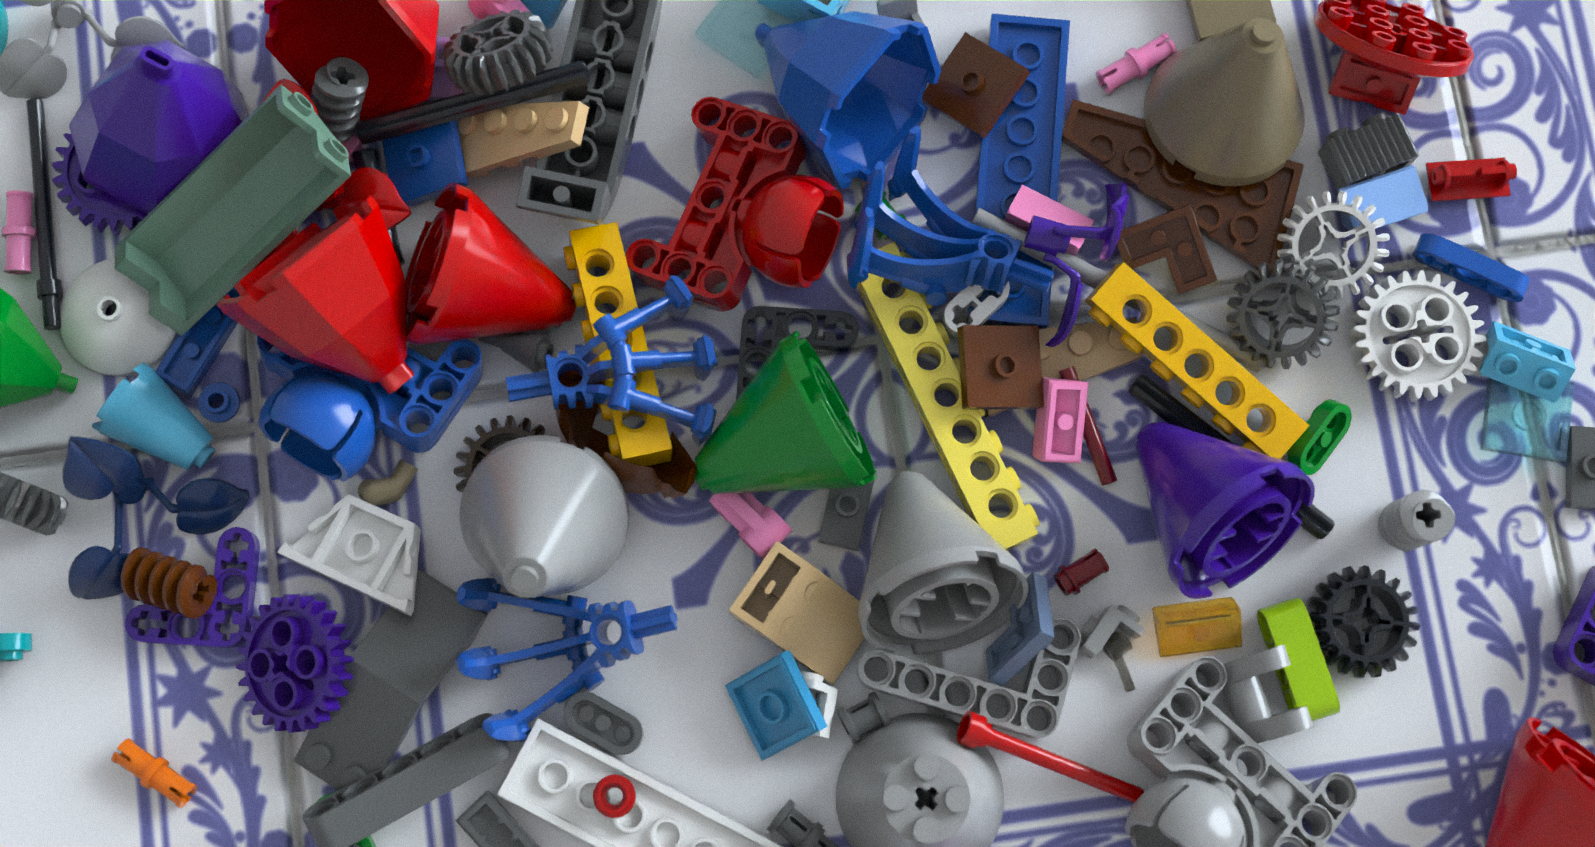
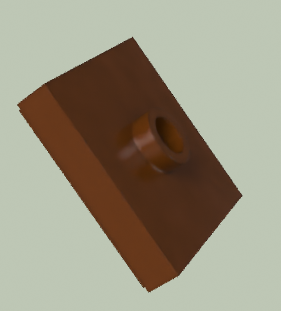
M965 32L941 66L938 82L928 85L922 100L985 139L1030 72L1026 67Z
M963 325L957 328L962 409H1039L1044 407L1038 326Z

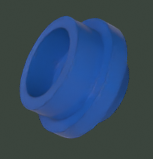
M215 382L206 386L200 393L198 408L207 420L214 423H224L231 420L238 413L240 396L231 385ZM222 395L224 397L223 405L219 408H213V399L216 396Z

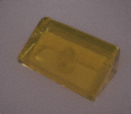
M1232 597L1152 608L1160 657L1242 647L1241 609Z

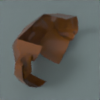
M567 371L558 380L566 387H575L582 381V377L577 372ZM596 382L593 384L602 385V382ZM582 401L576 402L575 409H568L566 404L559 405V409L556 410V417L559 428L567 443L574 444L575 447L582 450L586 446L602 457L617 474L625 493L650 494L660 491L664 498L670 496L671 498L685 495L695 482L696 464L673 432L670 436L672 445L671 461L650 466H640L611 455L607 435L592 428L596 415L601 413L599 404L593 403V408L588 409L585 408Z

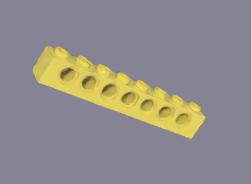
M895 242L879 248V250L892 255L910 258L904 251H899ZM869 273L867 280L857 284V289L967 515L1007 551L1034 539L1038 535L1035 527L1040 525L1039 519L1030 503L1024 505L1017 491L1021 489V483L1015 470L1011 466L1006 468L999 455L1003 452V447L994 430L988 432L981 418L985 416V410L962 409L959 358L952 359L946 347L950 343L948 334L940 321L934 322L928 310L932 308V305L926 302L925 295L903 287L901 288L904 293L900 297H887L883 293L882 287L888 283H896L898 285L899 283ZM912 318L920 324L921 330L915 334H907L902 331L899 323L903 319ZM922 354H931L937 359L939 366L934 370H924L918 365L917 358ZM942 389L949 390L955 395L956 403L950 407L941 406L936 402L934 394ZM960 425L967 426L972 430L974 440L966 444L960 443L953 437L952 429ZM975 462L986 463L991 469V478L984 481L976 479L971 474V464ZM994 498L1006 501L1010 509L1009 515L1004 518L992 515L988 507L989 501Z

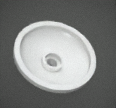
M115 258L98 262L84 270L68 287L61 303L60 333L66 348L78 362L100 374L109 376L137 374L133 369L143 362L152 367L165 357L178 336L177 332L149 315V291L115 269ZM111 304H116L115 313L107 316V307Z

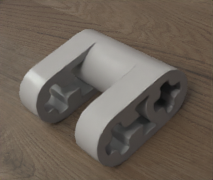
M1284 644L1223 664L1227 671V682L1223 690L1235 723L1257 744L1314 727L1307 706L1273 715L1259 675L1291 665Z

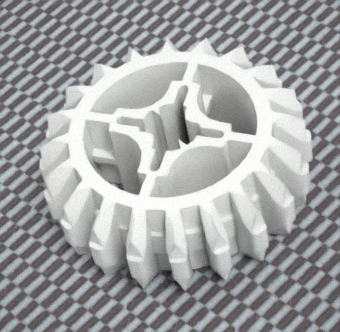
M1323 191L1321 195L1322 205L1318 206L1315 198L1308 196L1306 197V203L1310 208L1309 211L1305 213L1300 206L1295 205L1292 211L1299 217V220L1297 222L1288 218L1283 220L1282 224L1293 230L1291 235L1278 234L1277 240L1289 242V249L1278 250L1277 255L1278 257L1290 255L1292 262L1299 260L1300 268L1298 272L1302 275L1307 270L1305 267L1307 264L1323 258L1332 261L1342 278L1328 279V283L1320 290L1322 293L1329 291V288H1335L1337 293L1336 299L1341 300L1344 299L1343 286L1348 285L1350 291L1357 295L1360 293V288L1356 283L1358 279L1361 278L1369 286L1374 283L1373 278L1366 273L1370 268L1376 272H1383L1384 266L1374 262L1376 255L1388 257L1390 251L1377 249V242L1390 240V235L1388 233L1376 235L1375 228L1383 226L1385 220L1384 218H1379L1370 222L1368 217L1375 212L1376 207L1369 205L1363 212L1358 210L1363 199L1361 196H1355L1351 204L1347 205L1345 204L1347 192L1339 191L1337 203H1331L1330 192ZM1338 211L1348 214L1360 225L1346 232H1339L1332 227L1324 212ZM1313 219L1319 235L1318 242L1313 248L1299 254L1298 243L1300 234L1304 226ZM1323 226L1333 238H1345L1352 235V238L1343 242L1344 247H1338L1342 250L1339 254L1342 264L1332 252H1321L1313 256L1315 252L1322 249V243H1326L1323 241L1327 236ZM1366 236L1367 249L1365 257L1359 267L1353 271L1347 256L1348 249L1354 242ZM1292 262L1284 264L1285 271L1290 270ZM1313 274L1310 279L1316 283L1320 277Z

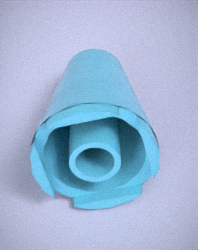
M144 362L133 369L139 376L132 383L124 378L118 384L96 415L102 421L93 423L92 427L105 436L188 471L194 466L201 469L216 450L210 446L214 437L156 371Z

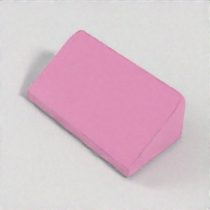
M1024 185L1019 189L1004 218L1005 221L1025 231L1028 230L1033 215L1074 226L1091 227L1094 220ZM1071 237L1067 252L1076 256L1085 238Z
M1042 377L1044 407L1036 409L1032 456L1041 462L1081 463L1089 382Z

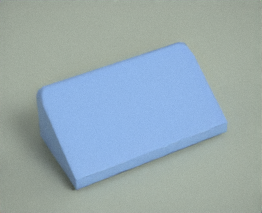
M1413 165L1338 189V192H1347L1345 202L1347 205L1351 204L1355 196H1361L1363 198L1362 203L1358 207V210L1361 212L1369 205H1374L1376 210L1368 219L1370 222H1373L1376 219L1384 218L1385 224L1383 226L1428 211L1427 200L1416 167ZM1341 212L1342 225L1348 230L1360 225L1353 217Z

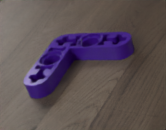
M241 527L229 528L220 536L217 544L214 577L218 582L217 592L209 610L202 617L197 618L199 627L194 636L183 638L179 634L178 624L184 617L182 614H175L169 610L159 609L154 605L148 604L138 605L127 614L125 629L128 635L136 641L150 644L236 648L243 645L247 640L241 633L242 631L251 630L249 617L253 616L260 554V542L257 536ZM239 536H241L242 541L248 543V549L240 551L238 560L239 564L247 565L246 571L236 568L226 569L228 562L236 565L237 554L230 550V544L237 543ZM232 576H240L245 583L244 592L236 599H229L224 593L225 582ZM222 604L233 607L242 606L241 613L237 611L232 613V623L239 625L238 633H231L229 640H227V634L220 632L221 625H227L230 619V611L222 610ZM149 613L150 619L166 621L167 630L148 628L145 635V630L138 628L139 620H145Z

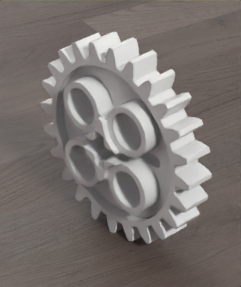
M1424 270L1418 271L1412 280L1407 271L1399 274L1397 281L1391 275L1386 277L1382 281V287L1375 284L1368 290L1371 297L1364 296L1358 302L1363 310H1357L1351 317L1354 321L1361 324L1349 331L1350 335L1360 338L1359 342L1350 347L1351 351L1363 352L1364 355L1356 365L1365 366L1369 364L1371 370L1367 374L1366 379L1370 380L1379 376L1382 379L1378 389L1380 391L1390 385L1394 386V398H1399L1406 390H1408L1411 402L1420 399L1422 392L1427 401L1435 399L1438 396V391L1443 396H1446L1453 392V386L1459 388L1467 382L1464 375L1470 376L1477 371L1475 365L1470 361H1478L1484 356L1480 350L1474 348V346H1478L1486 341V337L1475 334V330L1484 325V321L1472 320L1471 314L1479 307L1477 305L1466 307L1463 304L1469 293L1466 291L1456 296L1453 293L1455 281L1450 282L1445 287L1440 286L1441 276L1438 273L1429 281H1426ZM1426 305L1437 310L1439 314L1438 321L1432 320L1427 316L1425 312ZM1386 312H1391L1398 317L1400 321L1399 328H1395L1387 322ZM1449 327L1451 329V333H1434L1424 340H1421L1420 337H1412L1393 344L1383 343V338H1403L1412 331L1415 335H1421L1440 328ZM1435 344H1440L1446 348L1448 360L1441 359L1436 354ZM1395 351H1401L1407 355L1409 367H1404L1397 362Z

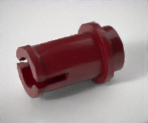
M1094 548L1069 566H1059V572L1054 575V580L1064 595L1068 596L1071 593L1078 595L1082 586L1101 574L1107 573L1109 566L1103 555Z

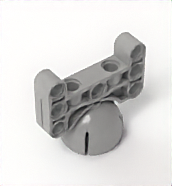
M1202 656L1183 668L1132 728L1127 738L1128 749L1133 757L1141 761L1159 779L1164 778V781L1149 787L1140 795L1127 814L1125 832L1131 835L1133 847H1323L1357 800L1358 790L1351 777L1344 773L1334 772L1312 781L1305 787L1212 703L1227 682V671L1220 660L1212 656ZM1196 671H1199L1206 677L1207 687L1198 682ZM1171 700L1179 703L1182 707L1183 717H1179L1173 712ZM1146 730L1156 735L1159 742L1158 748L1148 743ZM1237 758L1246 765L1247 776L1241 774L1237 769ZM1326 786L1334 792L1335 804L1327 797ZM1302 817L1310 822L1312 827L1311 835L1303 829Z

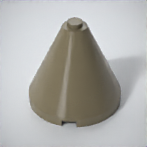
M1266 18L1251 19L1178 50L1158 67L1146 92L1144 119L1151 140L1168 162L1174 165L1177 160L1185 167L1196 172L1195 179L1220 186L1253 184L1271 177L1285 165L1300 143L1304 130L1305 114L1284 34L1275 22Z

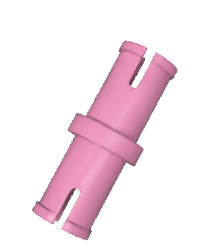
M1162 33L1159 37L1137 50L1131 48L1125 51V57L1096 72L1100 86L1106 85L1104 91L1110 94L1113 90L1135 77L1142 79L1148 75L1149 69L1177 52L1172 39L1166 42L1169 39V35Z
M27 191L6 192V226L2 227V237L6 238L4 272L15 275L31 274V240L36 238V229L32 228L33 193Z

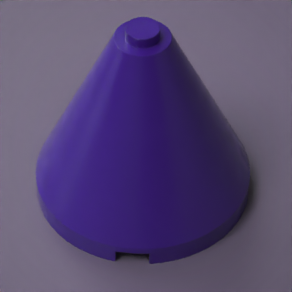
M1167 422L1149 423L1138 433L1136 452L1168 575L1175 586L1189 598L1201 599L1211 597L1213 593L1208 587L1223 581L1230 589L1261 569L1289 542L1303 523L1295 515L1302 501L1307 506L1312 505L1315 494L1314 483L1293 463Z

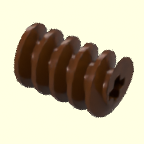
M144 547L134 549L123 564L121 587L123 593L129 599L154 605L156 608L169 610L175 614H182L187 618L196 619L202 617L209 610L217 592L218 582L216 578L210 574L207 575V571L203 566L191 565L190 562L185 560L178 561L173 556L167 555L164 557L162 553L150 552L149 549Z

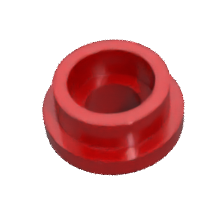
M608 775L602 778L593 791V802L596 809L602 815L609 818H619L631 811L636 801L634 785L629 779L621 775ZM612 788L620 789L623 794L622 801L617 805L611 804L607 799V794Z

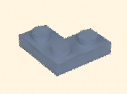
M1034 571L1026 578L1028 594L1021 609L1016 608L1015 602L1009 608L1011 626L986 649L988 680L1001 687L1015 674H1019L1025 665L1041 650L1046 649L1054 639L1047 578Z

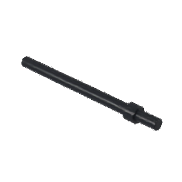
M41 99L27 100V114L40 280L36 281L37 298L42 300L44 329L58 330L61 328L59 299L63 298L62 280L57 279L44 102Z

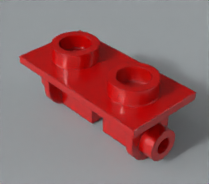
M1505 157L1426 163L1431 202L1509 197L1511 196L1509 180L1516 178L1517 167L1514 163L1509 164Z

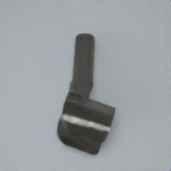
M1115 631L1103 646V651L1114 662L1115 667H1117L1125 691L1130 692L1135 690V686L1127 663L1122 655L1133 647L1123 632Z

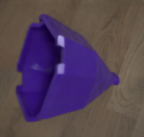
M163 40L122 47L88 92L71 120L69 128L83 180L148 215L249 115L242 93L221 69L170 41Z

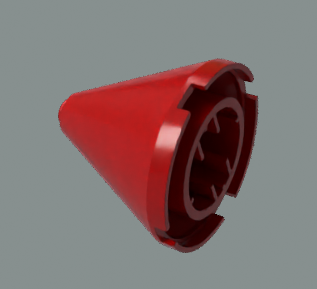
M453 182L449 183L435 202V206L444 210L437 214L432 223L425 222L406 274L405 308L406 314H409L406 326L407 342L414 345H425L559 328L564 321L570 322L576 310L575 301L572 298V290L470 188Z
M1533 717L1528 718L1516 731L1485 847H1595V755L1554 726L1545 735L1536 730L1542 721Z

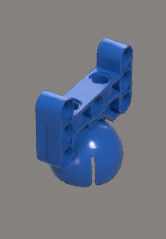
M257 336V346L264 366L270 372L276 373L287 380L278 386L265 401L260 411L258 424L262 432L272 442H279L286 428H289L281 442V450L286 455L330 480L340 479L342 482H345L355 476L367 464L374 451L377 430L382 429L383 435L403 445L409 451L424 453L431 450L480 382L483 375L481 350L471 340H456L448 345L437 362H434L407 347V358L404 361L413 371L414 375L395 392L388 394L379 382L370 383L290 357L284 352H270V349L274 346ZM460 360H469L473 363L468 368H458L454 365ZM439 391L451 394L446 400L438 401L432 398ZM417 423H423L429 427L422 433L409 431V428Z

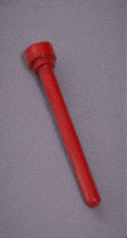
M967 711L959 723L956 733L957 741L959 744L975 749L978 746L984 748L988 745L1133 803L1144 793L1141 787L994 730L992 724L987 722L986 717L972 711Z

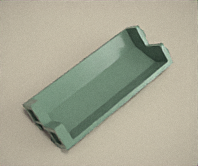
M280 85L115 246V269L149 291V315L183 336L243 276L259 264L351 176L347 149L333 136L304 95L299 92L292 93Z

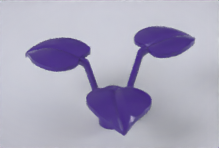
M1125 182L1105 184L1107 219L1103 228L1066 225L1039 216H1032L1025 237L1024 247L1045 253L1043 261L1053 263L1070 277V289L1058 330L1045 346L1055 347L1059 345L1071 332L1078 315L1083 287L1080 274L1056 257L1057 253L1066 254L1071 237L1102 240L1100 260L1106 262L1110 258L1121 235L1123 218L1128 206L1129 194L1126 193L1127 183Z

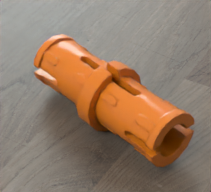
M129 738L118 746L117 749L121 753L114 752L111 761L138 777L141 786L146 789H155L174 802L179 808L184 807L192 798L187 794L189 792L194 794L197 790L195 783H191L168 767L169 761L163 757L155 758L133 743Z

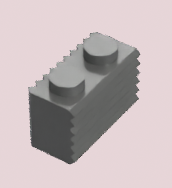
M1379 113L1363 121V127L1351 132L1348 127H1343L1326 136L1327 141L1318 151V156L1321 158L1325 171L1328 172V177L1331 179L1337 194L1340 188L1408 167L1420 156L1399 113L1387 118L1384 113Z

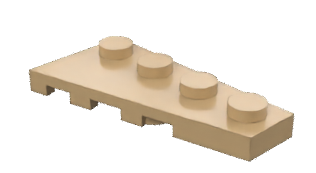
M580 101L522 103L458 119L457 124L467 177L474 176L475 178L490 175L491 169L500 166L512 168L521 165L522 160L532 156L540 159L581 146L589 107Z
M1136 317L1125 319L1129 323L1134 324L1137 322ZM1098 322L1074 325L1066 339L1055 347H1048L1045 344L1055 336L1058 327L1039 329L1042 377L1061 379L1058 371L1074 366L1079 381H1083L1136 362L1143 357L1142 352L1135 355L1119 341L1122 334L1112 325H1109L1107 328ZM985 409L986 417L990 418L998 415L1007 409Z

